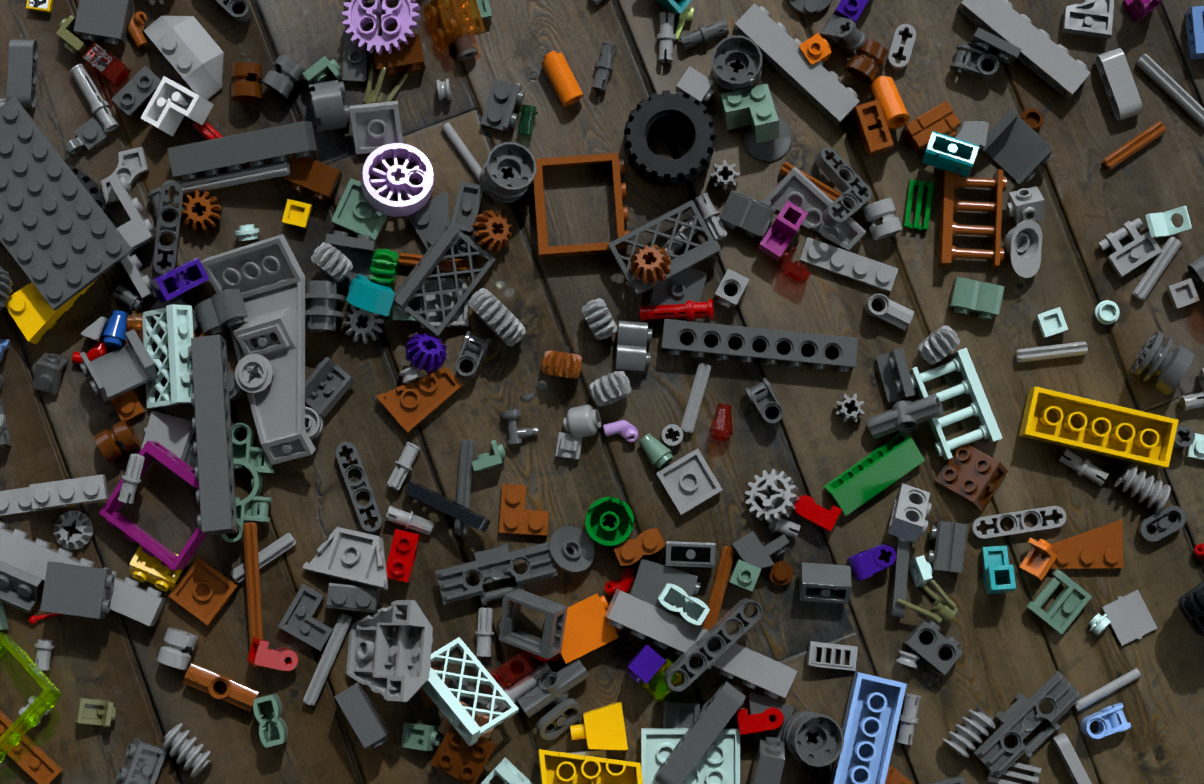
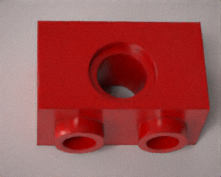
M395 529L386 565L387 578L407 583L411 581L421 539L420 534Z

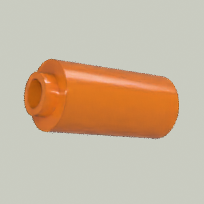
M552 51L546 54L541 65L562 106H568L580 100L584 94L563 53Z
M889 76L876 78L871 85V91L875 100L879 99L888 128L897 129L908 123L910 116L893 78Z

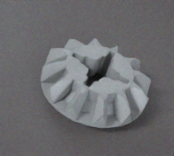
M259 354L246 355L238 362L235 369L237 384L246 392L257 393L265 391V388L272 383L271 380L274 375L272 363L265 356ZM258 367V373L261 374L262 378H254L252 380V374L247 369L256 370Z
M68 511L59 515V518L54 523L53 535L57 543L66 549L75 550L84 547L90 541L93 534L91 520L80 511ZM75 523V528L82 532V534H73L70 537V532L64 526H72Z

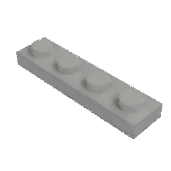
M808 237L799 259L800 262L887 292H891L898 272V268Z

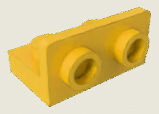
M140 545L129 564L132 577L140 582L147 581L152 583L161 591L169 590L172 592L184 569L172 571L168 567L162 566V560L156 556L152 557L142 550L143 546Z

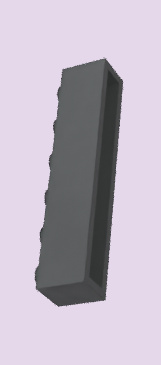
M309 121L167 148L173 177H182V181L196 179V174L204 173L205 177L219 174L218 170L226 168L227 172L242 170L241 165L249 164L250 168L262 166L264 161L272 160L273 163L287 161V156L295 155L296 159L310 156L309 152L317 151L312 122Z

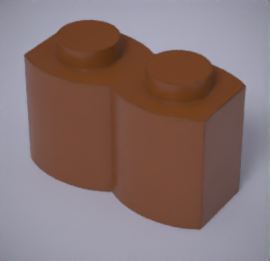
M653 528L643 531L635 539H628L618 544L613 551L620 565L626 566L637 562L643 555L658 552L664 547L665 543L659 530Z

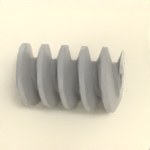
M1135 463L1130 464L1118 476L1114 487L1122 483V492H1126L1129 488L1132 489L1130 493L1131 498L1139 494V503L1147 499L1146 507L1149 509L1155 504L1154 512L1156 514L1159 513L1169 498L1171 486L1168 484L1162 486L1163 483L1160 479L1154 481V475H1146V470L1143 468L1137 470L1138 465Z
M976 703L974 705L977 712L971 709L968 710L971 719L962 717L961 720L964 726L955 725L957 734L952 731L948 732L951 741L942 739L955 753L966 758L970 757L966 750L967 748L973 751L976 750L973 744L974 741L983 743L980 734L989 736L986 729L987 726L993 729L996 728L991 716Z
M181 722L171 729L160 742L165 741L162 746L163 750L172 748L169 753L170 757L179 754L176 760L177 764L186 761L183 767L184 771L193 768L190 777L194 778L213 759H208L211 753L210 750L204 753L201 752L204 746L203 743L198 746L194 745L197 739L196 736L191 739L187 738L190 733L189 729L182 733L180 732L183 726Z

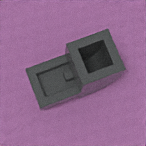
M751 531L731 545L742 561L758 568H764L774 564L769 555L773 554L776 557L786 551L785 545L789 541L785 534H782L763 546L754 531Z

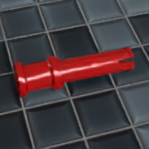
M709 299L706 302L688 300L686 304L640 306L641 321L686 318L687 321L691 322L694 319L709 318L710 321L714 320L713 299Z

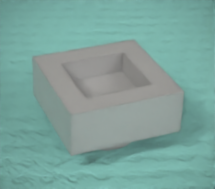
M1191 278L1166 287L1175 310L1200 301Z

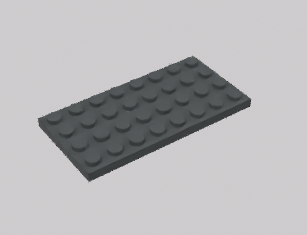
M13 97L0 107V241L52 309L57 310L134 250L17 98Z

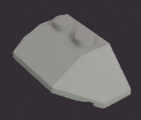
M161 16L143 30L196 94L209 100L223 89L224 52L194 16Z

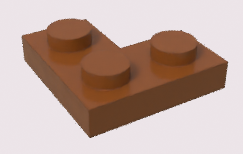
M502 484L499 533L548 536L549 511L525 510L527 485Z

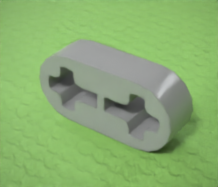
M909 24L898 26L893 34L887 63L894 70L903 69L910 60L916 39V31ZM906 30L908 31L907 35L911 38H907L903 45L900 44L902 36L899 34ZM900 49L903 50L901 58L904 60L897 64L892 56H896Z

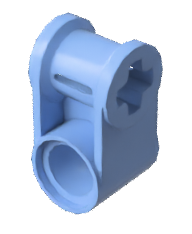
M1123 703L1108 706L1101 711L1084 717L1080 722L1081 732L1086 737L1095 739L1127 730L1132 726L1130 722H1127L1123 713ZM1096 721L1098 723V730L1093 734L1089 727L1091 722Z

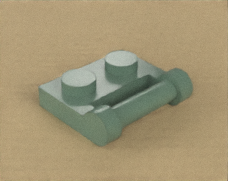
M1056 568L1052 573V579L1033 602L1030 601L1026 607L1062 635L1092 596ZM1060 583H1064L1066 587L1047 611L1042 610L1041 607Z

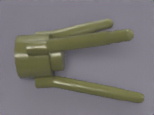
M372 55L366 94L363 101L365 104L390 102L404 84L408 73H404L387 99H385L386 94L380 92L386 73L385 67L381 70L375 90H372L375 59L374 55Z
M931 580L930 583L941 596L940 598L926 585L920 586L935 600L932 605L934 613L902 599H897V603L932 618L938 624L941 621L948 623L958 611L956 604L950 600L935 580Z

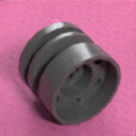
M732 35L724 38L716 45L712 54V77L715 85L724 93L758 86L762 74V53L759 46L752 39L743 35ZM736 66L740 67L738 73L734 72Z
M504 142L495 146L490 151L479 175L483 192L491 200L501 204H511L520 200L527 192L537 171L536 160L532 152L516 142Z
M1158 330L1138 351L1130 374L1136 377L1142 373L1141 380L1144 382L1155 375L1152 387L1165 395H1169L1186 374L1194 359L1195 352L1182 344L1177 345L1171 351L1173 339L1167 337L1162 342L1164 333Z
M808 710L796 712L790 716L783 726L781 735L784 749L788 755L797 761L816 767L826 766L835 761L842 752L844 744L843 731L837 721L830 716ZM807 733H810V734H809V737L811 738L810 741H807V740H808Z

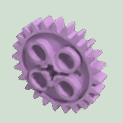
M352 0L351 3L344 2V6L348 9V11L342 12L343 17L347 18V20L342 22L348 28L345 32L348 36H352L351 41L354 44L359 42L358 46L361 50L367 46V51L372 54L375 48L379 55L382 54L383 49H386L391 54L393 46L397 50H401L399 43L403 42L408 45L406 37H415L411 30L412 28H419V25L414 21L421 19L420 14L416 12L420 9L418 3H414L416 0H399V4L395 8H389V4L393 0H383L382 6L380 0H375V4L369 8L365 7L369 0ZM374 23L370 31H364L366 24ZM393 23L398 24L396 30L387 31L389 25ZM380 27H382V35L378 36L380 33Z

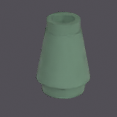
M650 433L639 441L653 467L661 470L673 460L672 451Z

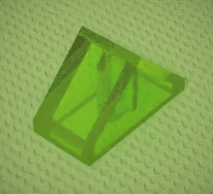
M667 657L664 658L666 661L649 682L642 685L660 702L672 690L664 682V673L673 664ZM679 672L671 676L672 685H677L682 680V674Z

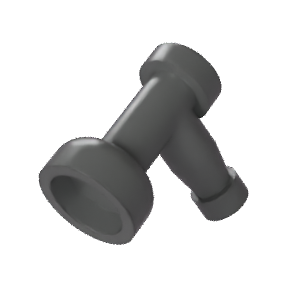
M520 409L501 411L502 419L506 420L508 424V445L522 443V438L538 436L537 426L518 429L517 419L521 416Z

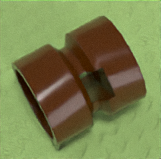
M866 38L865 44L858 50H855L857 55L851 57L846 70L857 79L872 83L879 72L877 66L883 65L889 52L878 42Z
M252 62L231 64V79L234 81L230 85L231 100L239 102L261 101L262 86L258 82L262 80V65Z
M126 419L114 424L111 431L105 429L94 435L98 448L109 463L122 457L123 451L129 453L141 446L138 436Z

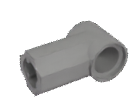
M880 293L867 298L864 304L865 312L869 316L877 317L904 331L910 324L914 311L888 299L884 294ZM873 299H877L882 303V310L880 312L873 310L871 305Z

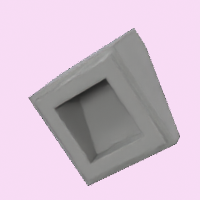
M101 316L83 330L81 335L98 342H103L104 338L102 335L109 319Z

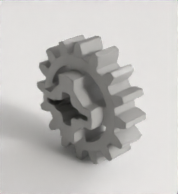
M772 469L771 474L763 470L761 478L755 475L756 482L748 483L752 488L751 491H745L746 496L750 498L745 501L751 507L749 511L753 515L757 514L756 517L761 521L765 518L768 523L772 522L773 517L780 522L782 514L789 517L788 509H796L792 502L799 500V497L793 494L798 491V488L792 485L794 483L793 479L787 477V474L783 471L778 475L775 469ZM779 483L784 484L786 491L781 489ZM758 501L763 503L764 509L759 507Z

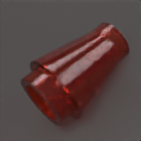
M717 405V410L709 430L712 439L729 441L731 435H733L731 405Z

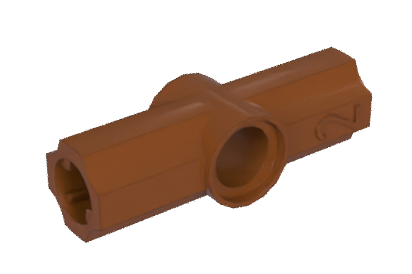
M191 663L183 683L206 692L216 699H222L250 712L253 710L254 699L259 698L260 694L259 691L238 683L228 676H222L194 663ZM220 680L224 681L227 685V691L224 694H220L216 689V684Z

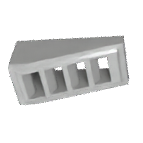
M809 641L806 665L855 671L858 646ZM817 647H822L820 662L816 661ZM827 648H831L830 663L825 662ZM836 649L841 650L839 664H835ZM846 650L850 651L849 665H844Z

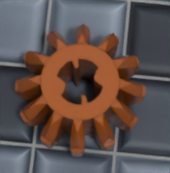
M195 191L194 199L187 195L186 198L190 202L188 204L182 203V207L187 210L181 212V217L186 218L184 224L186 226L192 225V230L197 231L201 226L202 231L207 232V224L215 228L216 224L213 222V219L221 220V216L216 213L222 210L220 205H215L218 199L215 196L210 198V193L207 191L203 195L199 191ZM199 207H203L206 210L202 216L196 213L200 211Z
M487 210L475 217L476 222L471 225L475 230L472 236L478 239L476 244L479 246L483 245V250L497 251L509 244L508 238H511L513 235L508 231L512 227L511 224L506 223L508 216H501V211Z
M645 244L643 250L636 248V254L631 255L630 271L634 274L636 281L642 280L644 285L649 281L656 285L658 279L665 281V275L670 274L671 258L667 255L665 248L659 249L657 244L652 248Z
M548 350L544 352V357L542 358V372L545 375L576 379L582 370V357L577 354Z

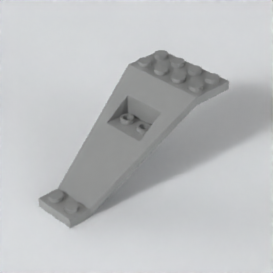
M281 234L205 258L201 264L216 293L226 289H240L248 317L242 320L241 325L229 328L238 362L246 355L259 354L265 356L272 363L271 366L274 372L271 380L272 383L265 388V391L257 393L247 392L260 443L272 465L312 455L316 449L305 430V275L284 235ZM258 367L256 370L247 369L252 374V380L254 378H262L261 374L258 373Z

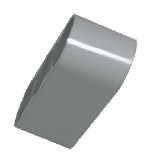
M1118 48L1097 55L1095 59L1096 66L1115 118L1119 121L1141 114L1143 112L1142 102L1122 49Z

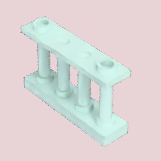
M967 348L953 353L955 356L952 359L953 361L923 373H919L917 367L909 370L913 388H916L920 399L928 397L924 382L955 370L957 372L961 371L964 379L961 381L962 384L938 392L936 395L939 397L940 402L966 393L970 394L973 401L967 408L938 419L936 417L928 420L937 443H934L936 452L939 457L943 456L944 460L953 458L950 450L981 438L988 439L989 443L1002 439ZM973 415L975 417L979 416L982 424L979 426L980 429L946 441L941 429L942 427Z

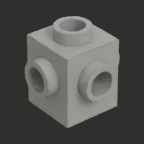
M1038 187L1023 188L1018 191L1009 192V203H1006L1007 214L1009 217H1013L1016 225L1023 220L1039 221L1045 219V200Z

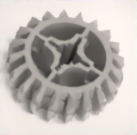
M481 288L471 296L472 298L468 301L471 310L506 345L513 346L522 339L526 333L525 327L491 292Z

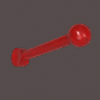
M50 612L39 616L31 615L28 618V622L33 625L39 620L61 614Z

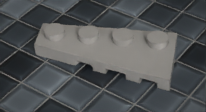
M796 167L762 201L780 212L786 202L790 201L808 213L801 225L809 229L812 228L821 233V236L847 250H850L866 232L851 217L837 228L827 226L822 219V213L833 201ZM837 211L833 214L834 217L839 215Z

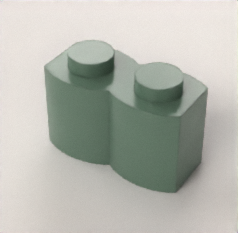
M956 277L949 308H953L954 313L968 315L969 312L978 314V318L992 320L993 317L999 316L1005 287Z
M274 693L254 699L253 711L257 721L260 723L259 737L264 747L267 748L285 743L288 740V727L282 718L283 706L279 696Z

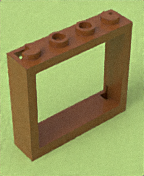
M619 153L535 159L537 171L533 181L539 257L611 253L608 244L611 242L548 247L543 168L612 163L617 235L620 238L630 233L625 231L624 221H628V207H623L622 198L627 197L626 183H621L620 174H625L624 159L619 160ZM621 243L615 247L618 252H626V245L630 244Z

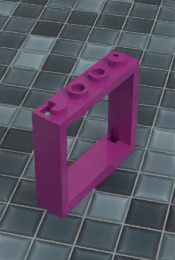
M158 441L146 442L139 452V455L145 458L139 479H141L153 459L156 458L199 490V481L196 480L193 467ZM121 479L99 514L106 518L105 520L109 526L121 529L126 539L142 545V550L152 557L156 556L162 560V566L168 567L172 571L184 569L206 537V534L197 527L177 556L119 512L124 502L118 500L123 479Z

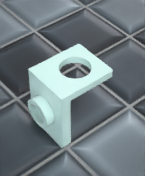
M1187 206L1145 215L1151 238L1167 237L1192 229ZM1177 213L1181 214L1184 219L1182 226L1179 228L1175 227L1172 223V217Z

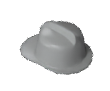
M1023 220L1016 227L1009 230L1004 240V246L1010 255L1014 272L1020 277L1030 278L1040 268L1042 230L1037 222Z

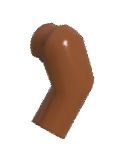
M142 11L136 12L128 25V33L138 49L148 44L143 35V30L147 23V15Z

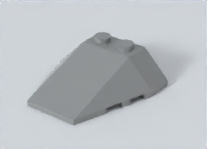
M395 600L391 603V606L377 610L378 613L367 615L350 625L346 674L362 685L369 686L373 692L380 693L387 701L407 702L429 679L433 627L415 600Z

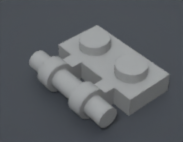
M1140 218L1132 222L1127 221L1122 225L1121 229L1115 233H1108L1098 243L1101 251L1109 247L1114 251L1113 254L1106 258L1119 278L1162 251L1155 239L1151 238L1149 231L1143 235L1139 234L1137 229L1143 226ZM1129 236L1132 242L1122 247L1119 241Z

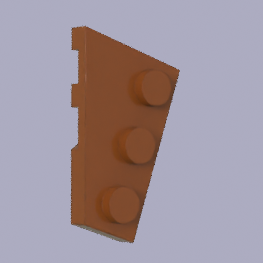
M445 367L376 397L405 431L409 433L463 385Z
M1122 519L1051 543V550L1057 555V558L1050 569L1124 568Z

